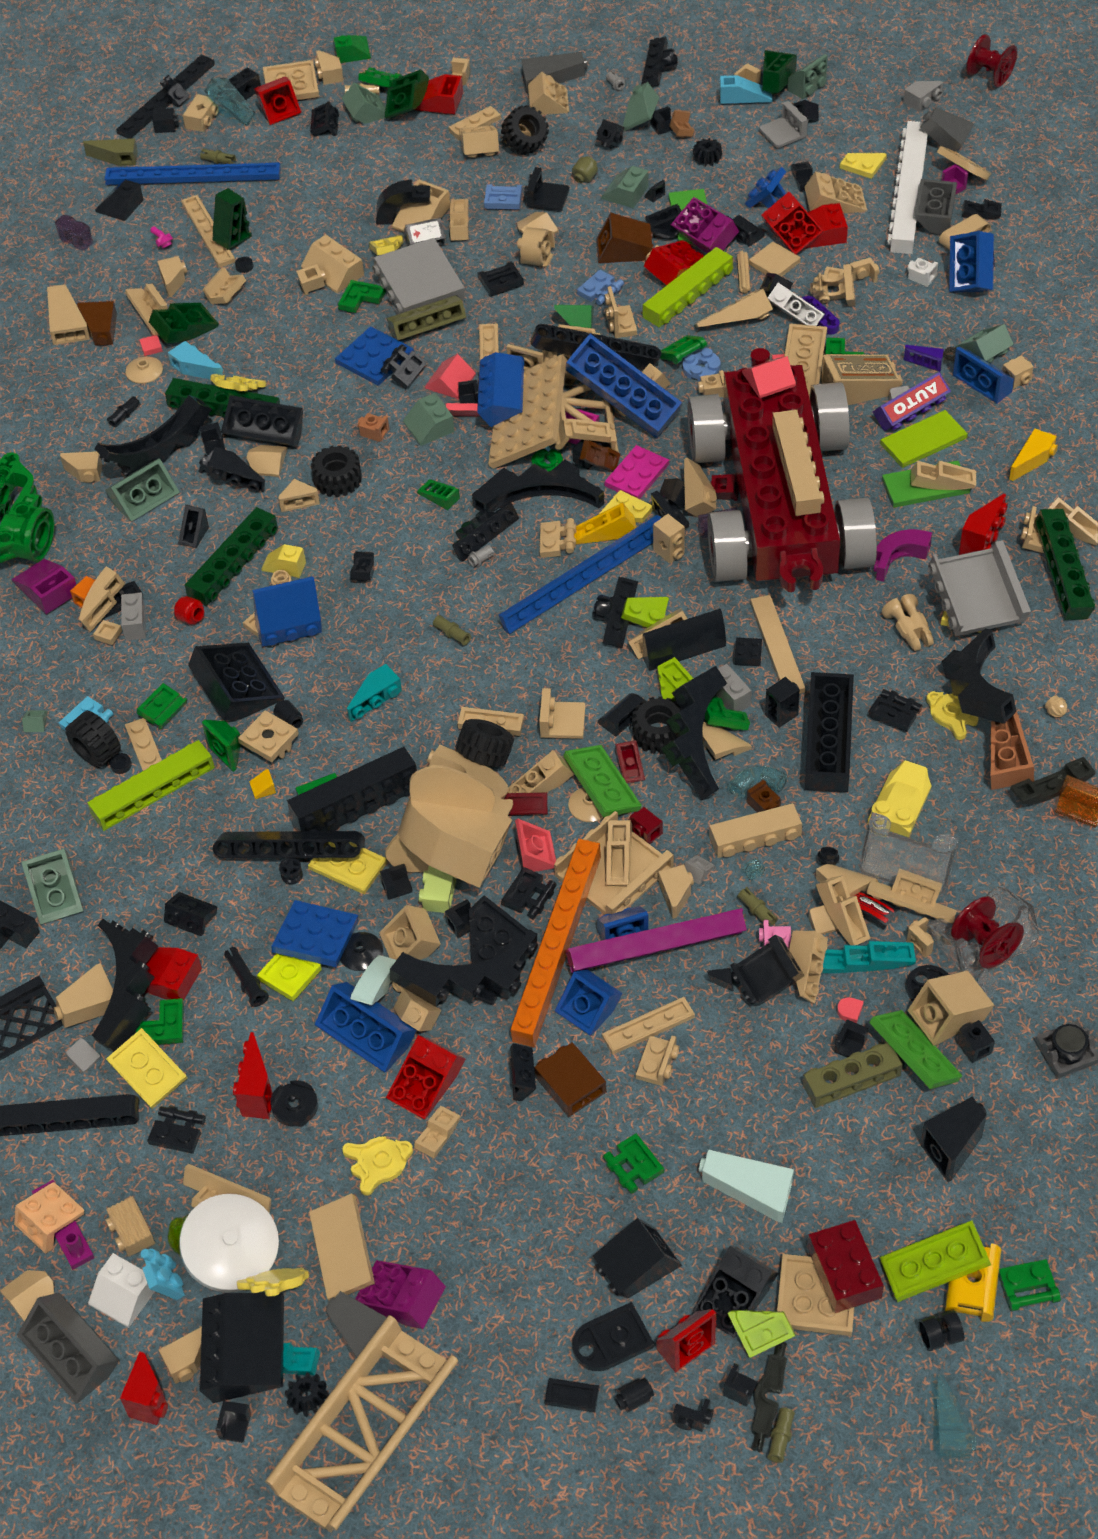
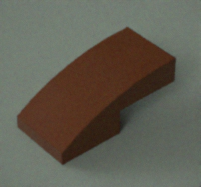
M584 440L580 455L581 460L611 472L617 468L620 453L609 447H602L590 440Z

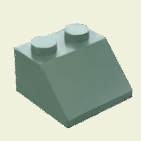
M353 82L342 97L345 108L351 113V118L356 122L360 121L364 124L384 119L386 106L380 96Z
M631 166L619 173L606 189L601 199L634 208L649 187L648 170Z
M1005 324L983 329L955 347L969 350L990 363L994 360L993 357L995 355L1005 354L1008 352L1007 348L1014 344Z
M436 393L419 399L403 420V423L420 446L455 432L453 416Z

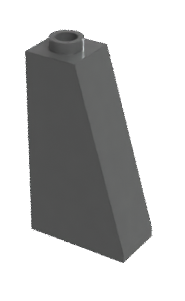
M582 52L521 59L522 74L527 94H529L528 84L541 72L550 75L554 81L560 84L585 76V69H587V59L583 58Z

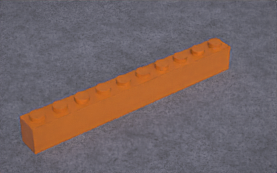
M578 838L510 1029L512 1042L535 1048L567 957L564 951L570 948L601 859L600 843Z

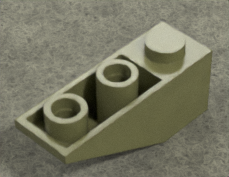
M135 138L83 141L86 156L117 166L136 165L138 150Z

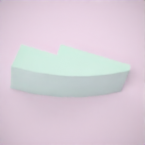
M378 955L361 976L351 994V999L373 1005L387 994L389 984L392 982L390 980V968L396 960Z

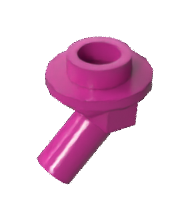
M155 226L151 228L150 232L158 237L155 240L157 247L161 246L164 249L172 244L171 240L173 237L170 233L165 235Z

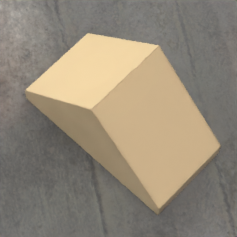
M296 479L278 496L281 512L320 504L317 488Z

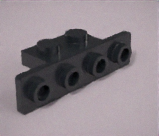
M511 502L506 503L496 512L482 510L471 521L461 525V528L455 532L459 540L452 545L459 561L466 560L471 552L478 551L519 519Z

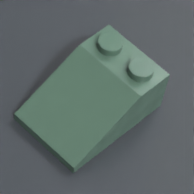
M64 848L21 862L40 925L84 912L70 857Z

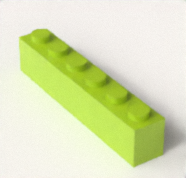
M715 247L643 304V318L659 328L668 323L672 317L681 313L686 306L694 303L696 298L705 294L710 287L718 284L724 276L732 272L733 256Z
M199 740L188 744L178 752L151 765L137 775H133L128 780L112 787L105 793L94 797L87 802L90 813L101 829L105 831L214 769L212 756Z

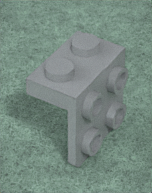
M786 101L782 103V117L760 126V132L776 148H780L807 137L808 119L798 111L796 106Z

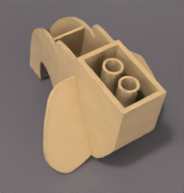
M439 745L436 751L432 750L428 756L427 762L430 763L429 766L416 771L410 778V798L398 829V834L387 846L385 855L393 866L405 864L407 872H424V870L428 871V867L431 866L480 888L504 844L512 822L508 815L512 809L513 800L504 799L508 793V785L498 773L485 765L467 759L452 749Z

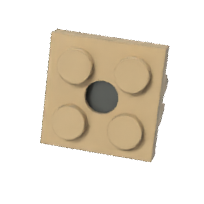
M265 710L238 737V741L241 745L257 753L261 758L273 762L277 757L283 759L285 751L288 753L291 751L292 741L299 733L297 728Z

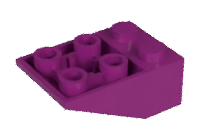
M695 197L691 199L671 224L672 227L707 254L715 247L724 250L739 232L732 219Z
M45 558L11 579L45 614L71 599L70 590L77 585L74 576L63 566Z
M376 1260L372 1267L375 1284L359 1290L355 1300L385 1317L389 1315L394 1317L397 1322L403 1325L424 1329L446 1286L432 1270Z

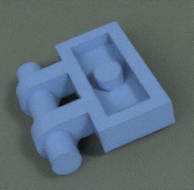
M599 270L577 289V295L590 302L597 298L595 300L597 305L605 303L604 295L607 294V287L611 286L613 294H617L624 285V281L619 279L615 282L613 276Z

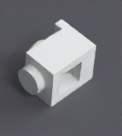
M921 258L911 261L907 268V271H909L908 279L928 287L937 276L938 262L931 263Z

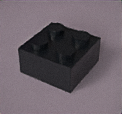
M736 637L734 665L761 667L762 639Z

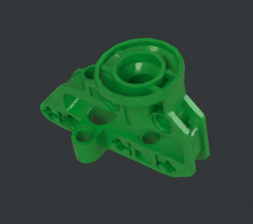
M14 452L7 453L0 459V516H4L0 524V563L15 557L38 563L45 558L51 547L55 527L54 515L50 509L41 507L42 496L37 494L33 475L21 464L19 455ZM16 486L23 487L10 509L12 503L11 493Z

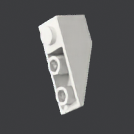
M777 283L768 296L771 304L804 325L817 326L824 316V313L780 283Z

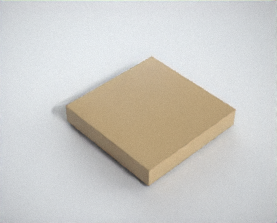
M772 241L749 259V265L765 275L766 273H776L782 277L800 263L801 257Z

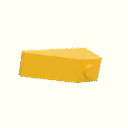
M1034 428L1011 466L1009 480L1014 481L1046 463L1050 456H1054L1058 445L1055 444L1057 436Z
M622 502L577 525L576 533L574 534L576 544L619 539L636 528L635 517Z

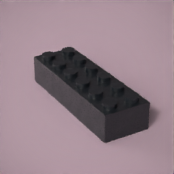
M811 672L804 790L848 793L854 674Z
M401 747L287 800L294 829L296 831H335L346 823L355 822L361 816L374 813L377 809L387 804H393L398 799L406 795L409 796L410 778L417 771L416 763L406 748Z

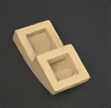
M440 1106L428 1120L427 1128L414 1142V1148L435 1158L455 1130L461 1116Z

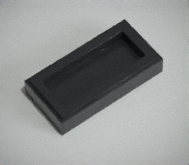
M549 1378L545 1405L595 1413L599 1385Z

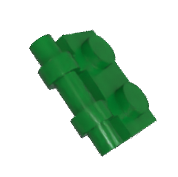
M637 1133L617 1145V1151L620 1154L614 1157L609 1151L603 1156L607 1162L606 1166L618 1176L621 1186L627 1188L631 1194L638 1190L637 1185L634 1183L636 1179L639 1178L645 1185L664 1173L663 1166ZM626 1162L632 1169L628 1173L622 1167V1164Z

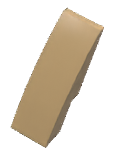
M452 199L450 202L451 241L469 240L468 199Z
M917 460L911 470V485L935 490L975 488L976 471L943 461H938L936 465Z
M1058 497L1048 509H1064L1065 515L1069 519L1070 531L1074 537L1097 546L1098 522L1077 506L1073 509Z
M107 566L91 586L81 609L79 620L89 632L95 628L117 603L114 596L125 585L120 576Z
M608 820L606 885L629 884L632 823L630 820Z
M844 876L832 877L816 884L828 914L850 945H858L871 939L857 896L850 897Z

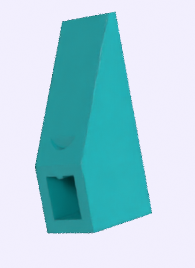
M387 664L369 673L347 707L350 722L362 718L365 713L380 707L383 702L396 697L402 692L400 678Z

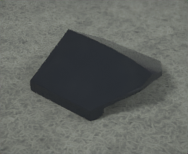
M675 204L644 218L646 223L650 224L653 235L672 239L679 234V231L672 227L671 224L682 211L679 205Z

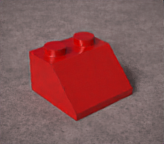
M286 76L254 88L259 104L270 125L301 113L291 81Z
M140 1351L120 1396V1400L129 1418L158 1425L160 1418H164L166 1415L168 1403L145 1353Z

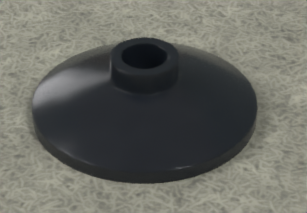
M353 933L340 961L350 970L364 971L378 955H383L382 943L378 937L371 933Z

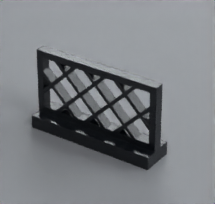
M40 976L0 996V1019L6 1020L4 1029L0 1030V1052L3 1051L0 1053V1061L63 1026L61 1020L52 1025L44 1023L46 1014L55 1015L54 1007L57 1006ZM44 994L47 999L45 1007L34 1006L35 998ZM19 1007L27 1009L24 1019L12 1017L14 1010ZM31 1010L43 1012L40 1022L28 1020ZM11 1021L22 1023L19 1034L8 1032ZM26 1024L38 1027L36 1034L32 1036L23 1035ZM6 1036L17 1038L16 1044L11 1048L3 1046Z

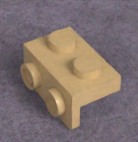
M221 268L203 288V292L211 304H226L242 288L241 286L246 279L243 274L230 276L226 268Z
M1032 506L1030 513L1026 512L1023 521L1026 527H1023L1020 539H1024L1022 548L1044 553L1034 523L1037 517L1035 514L1036 507Z

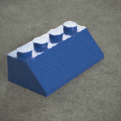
M495 352L480 360L477 413L490 427L523 412L524 358L522 356Z
M348 982L332 985L315 1025L383 1072H387L409 1048L416 1029L402 1021L399 1016L378 1002L369 1005L352 1000L351 994L355 987Z

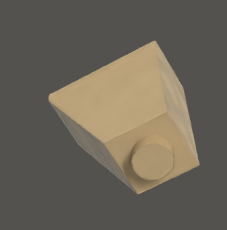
M101 963L96 964L56 997L57 1007H54L56 1019L62 1021L64 1028L105 1014L113 988Z

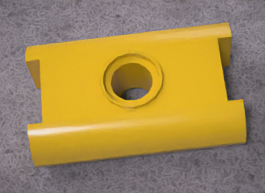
M991 1243L990 1248L984 1247L991 1263L990 1266L948 1283L945 1311L954 1309L958 1313L981 1316V1322L993 1320L1001 1248L998 1245ZM974 1277L979 1282L973 1283L968 1278Z

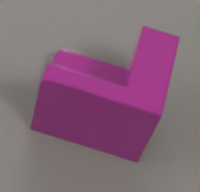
M954 164L943 170L941 181L957 182L956 194L966 189L968 172L959 165Z

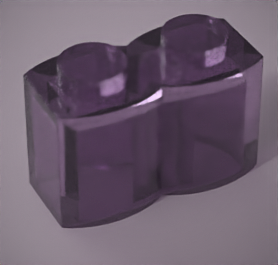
M62 215L55 221L58 237L62 242L72 244L73 247L82 251L87 250L93 244L90 228L86 223L76 221L69 215Z

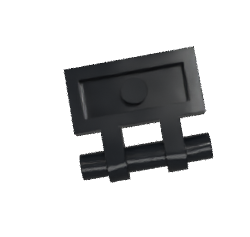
M401 344L392 351L391 357L383 362L381 372L386 374L390 370L393 371L394 374L391 378L406 390L427 362L414 351L409 355L405 353L406 346ZM401 360L403 363L398 365L396 361Z
M883 689L881 697H877L869 710L868 716L908 732L916 719L917 712H921L923 705L917 703L913 698L909 697L907 699L898 695L899 693L892 690L890 692Z
M523 867L502 898V905L522 913L525 907H528L530 910L527 916L535 919L544 910V904L547 899H551L557 884L552 880H549L547 885L542 884L543 875ZM535 892L540 893L537 900L532 898Z
M160 1106L158 1115L166 1118L164 1122L155 1120L147 1140L148 1144L194 1154L201 1135L200 1129H196L194 1126L195 1123L204 1125L206 1116L200 1115L197 1111L193 1110L186 1112L178 1110L174 1106ZM178 1119L186 1121V1123L182 1126L174 1124V1121Z

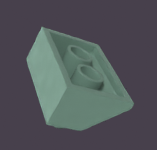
M160 458L105 489L114 506L131 522L180 493Z

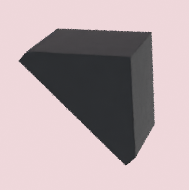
M185 504L179 544L194 548L198 547L209 528L205 509Z

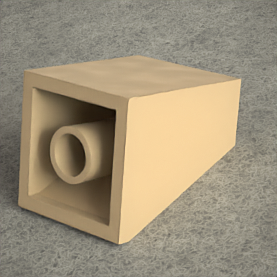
M969 971L927 980L909 1007L908 1012L934 1046L957 1035L959 1029L964 1024L974 1023L978 1020L984 1021L994 1007V1004Z

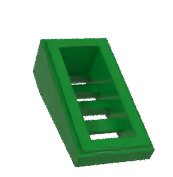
M431 479L417 490V494L446 510H449L460 499L459 489Z

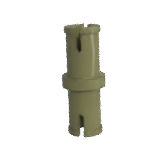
M202 149L201 152L204 153H200L201 160L213 161L215 164H235L232 161L236 162L234 154L223 153L221 150Z
M441 615L436 616L433 620L434 627L443 631L448 638H453L464 646L470 642L471 634L459 628L457 623L450 622Z
M748 887L739 892L737 897L750 909L749 912L753 916L756 915L763 923L764 920H768L769 926H773L777 922L778 917Z
M789 1408L779 1409L776 1426L771 1432L773 1439L767 1458L772 1462L783 1463L787 1443L792 1438L790 1431L795 1412Z

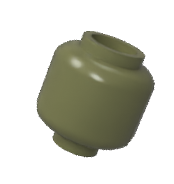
M589 156L580 157L572 168L574 179L578 183L591 182L598 172L597 162Z

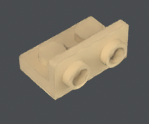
M649 1036L636 1072V1079L663 1086L665 1078L670 1079L673 1065L670 1064L672 1059H677L680 1046L677 1045L676 1036H671L670 1041Z

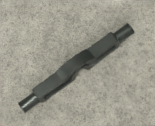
M786 1342L782 1343L781 1350V1343L776 1345L774 1354H770L765 1376L759 1381L755 1390L754 1403L757 1411L752 1428V1434L755 1435L751 1448L753 1451H756L758 1442V1452L763 1451L765 1438L770 1437L772 1424L779 1408L778 1402L768 1399L765 1394L782 1393L787 1358L784 1357L787 1346Z

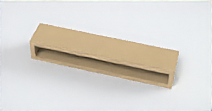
M797 410L774 412L772 428L795 515L820 513L821 504H824L823 491L819 492L820 480L818 476H815V462H811L812 452L811 447H807V433L803 432V418H799Z

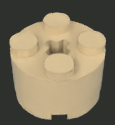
M525 228L522 238H519L517 243L521 254V264L548 266L553 258L551 248L555 247L552 231L540 228Z

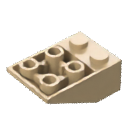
M815 171L805 186L810 211L821 205L840 203L843 214L867 211L862 187L858 184H852L843 179H837L825 173Z
M418 180L414 185L430 186V203L403 204L394 220L392 228L405 232L404 227L407 224L442 217L450 208L449 190Z

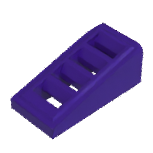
M906 344L904 360L941 372L944 349Z

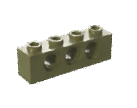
M454 295L388 317L387 321L391 335L396 340H401L466 318L462 299Z
M888 1043L876 1044L867 1051L855 1052L848 1058L840 1061L834 1060L827 1066L819 1069H810L803 1076V1087L814 1108H818L901 1076L902 1063ZM869 1064H875V1065H877V1066H876V1067H872V1066H869ZM847 1072H854L855 1075H850ZM826 1080H832L834 1083H828Z

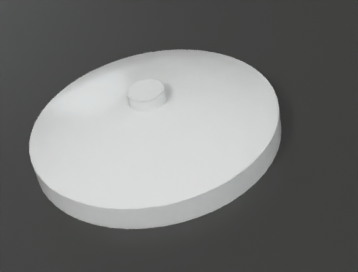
M238 1194L216 1195L198 1204L187 1216L179 1241L181 1259L188 1273L204 1287L219 1292L242 1291L237 1288L238 1280L270 1271L275 1262L279 1245L277 1227L269 1212L255 1200Z

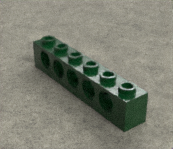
M177 378L172 379L165 392L168 407L179 409L187 396L191 395L201 399L212 408L209 415L225 417L230 395L280 404L279 397L247 391H236Z
M256 507L185 583L187 596L201 601L206 607L211 601H214L221 590L229 585L231 579L241 572L242 567L253 559L254 554L264 547L266 541L276 534L278 529L276 516Z
M1040 509L1034 523L1064 619H1088L1095 609V601L1091 597L1090 585L1086 581L1085 570L1081 565L1079 551L1074 543V535L1069 528V519L1066 517L1064 509Z

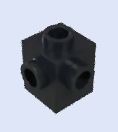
M603 119L601 126L597 130L596 140L601 141L602 146L610 149L612 146L618 147L623 140L625 127Z

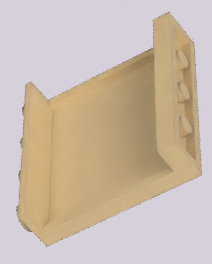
M616 811L610 816H606L601 821V824L595 829H591L583 839L600 843L601 859L586 901L604 915L617 913L630 907L659 880L658 871L674 867V855L666 850L663 854L632 831L629 884L606 885L608 820H618V812ZM577 843L564 856H560L554 864L555 877L562 882L564 881Z

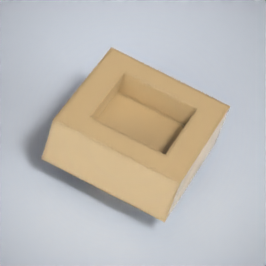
M826 266L824 275H828V278L840 277L844 274V269Z
M103 620L93 636L97 641L113 645L122 632L121 625Z

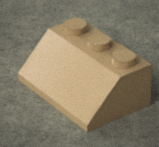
M327 235L312 243L301 265V269L317 264L319 270H323L327 279L324 281L325 286L335 293L345 289L351 280L357 281L364 276L362 259Z

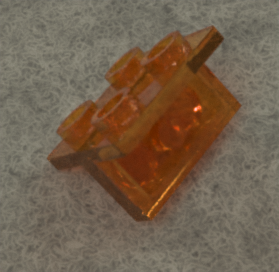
M1066 776L1055 812L1096 828L1098 826V787L1071 776Z

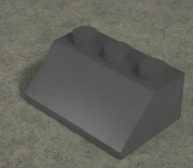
M920 180L914 218L930 233L942 234L950 228L957 182Z

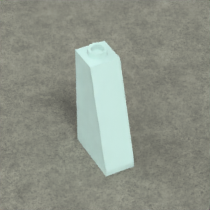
M708 1150L706 1158L701 1159L699 1172H702V1182L777 1222H783L793 1182L794 1169Z

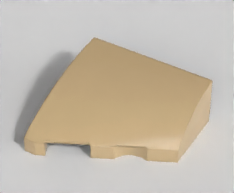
M703 722V746L705 749L708 748L715 760L730 753L736 756L751 749L752 746L746 741L721 727H713L707 724V722Z
M825 864L816 869V879L819 882L832 877L844 876L850 897L855 896L860 891L867 892L871 880L878 882L876 878L835 865Z

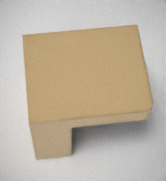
M453 58L451 62L452 75L462 76L463 85H467L470 75L469 59Z
M748 63L734 74L760 84L761 70Z

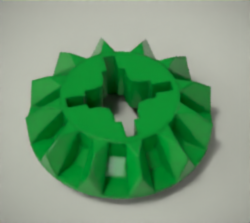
M541 449L532 457V465L535 463L549 472L563 461L561 453L554 449H551L549 452ZM545 458L548 460V462H550V464L544 462Z

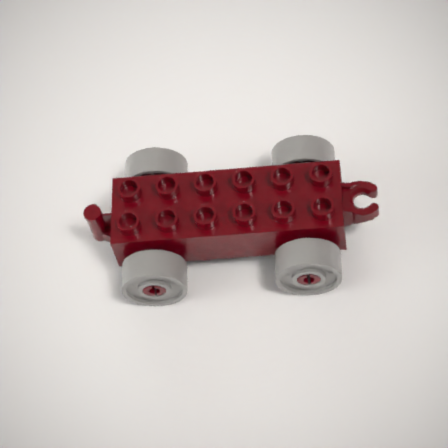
M764 348L752 350L750 355L751 367L768 362L770 360L769 351ZM790 365L796 386L759 398L742 374V370L747 368H742L738 371L724 372L723 407L725 414L722 412L719 394L688 397L687 415L692 459L697 464L724 461L725 440H730L746 530H744L740 510L708 513V545L714 582L746 579L747 558L752 557L756 581L779 579L781 586L788 592H794L796 589V578L794 577L809 576V586L812 590L819 589L824 574L838 573V563L842 570L874 567L877 546L875 520L870 499L865 497L836 500L833 509L821 454L823 451L847 449L849 445V411L846 392L842 382L811 385L810 393L808 394L803 366ZM797 410L799 418H803V432L807 433V447H811L812 452L811 462H815V476H818L820 480L819 492L823 491L824 504H821L820 513L795 515L772 428L774 412Z

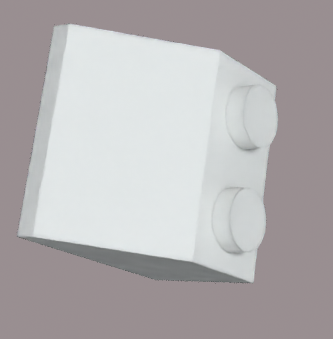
M113 1253L97 1275L88 1305L129 1328L155 1291L149 1289L142 1269Z

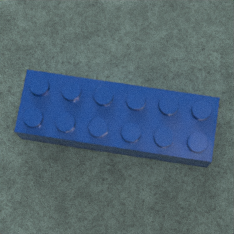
M592 334L587 336L566 362L567 372L655 438L661 435L681 410L682 402Z

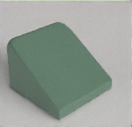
M28 710L22 718L23 731L44 732L48 711Z

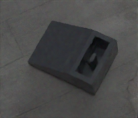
M729 1246L693 1312L713 1309L716 1312V1327L731 1337L736 1338L738 1333L728 1312L731 1310L755 1311L768 1293L778 1272L738 1247Z

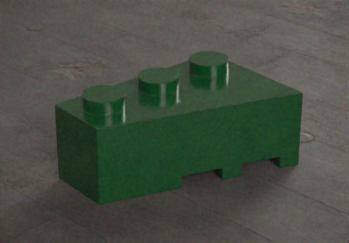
M764 50L762 91L777 94L788 84V77L796 72L797 54Z
M229 188L215 195L212 240L227 250L252 237V233L248 229L250 223L246 220L247 209L245 200Z

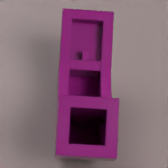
M917 529L901 530L881 540L876 549V562L874 565V572H877L876 580L884 582L889 566L898 558L909 556L926 560L931 547L933 532Z

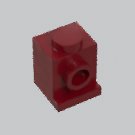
M712 475L710 483L716 491V500L733 499L738 501L739 488L736 475Z
M645 807L641 808L638 812L632 813L629 817L632 823V831L639 837H643L644 841L648 844H651L663 834V821Z

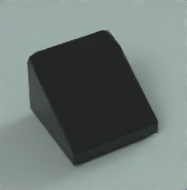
M665 180L652 186L644 197L651 202H655L665 195Z
M731 969L707 971L710 982L734 991Z

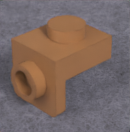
M674 110L669 126L678 137H693L694 129L688 123L690 118L689 111Z

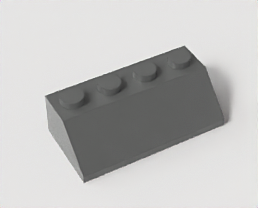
M60 1293L38 1297L17 1334L75 1403H79L107 1380L119 1361Z

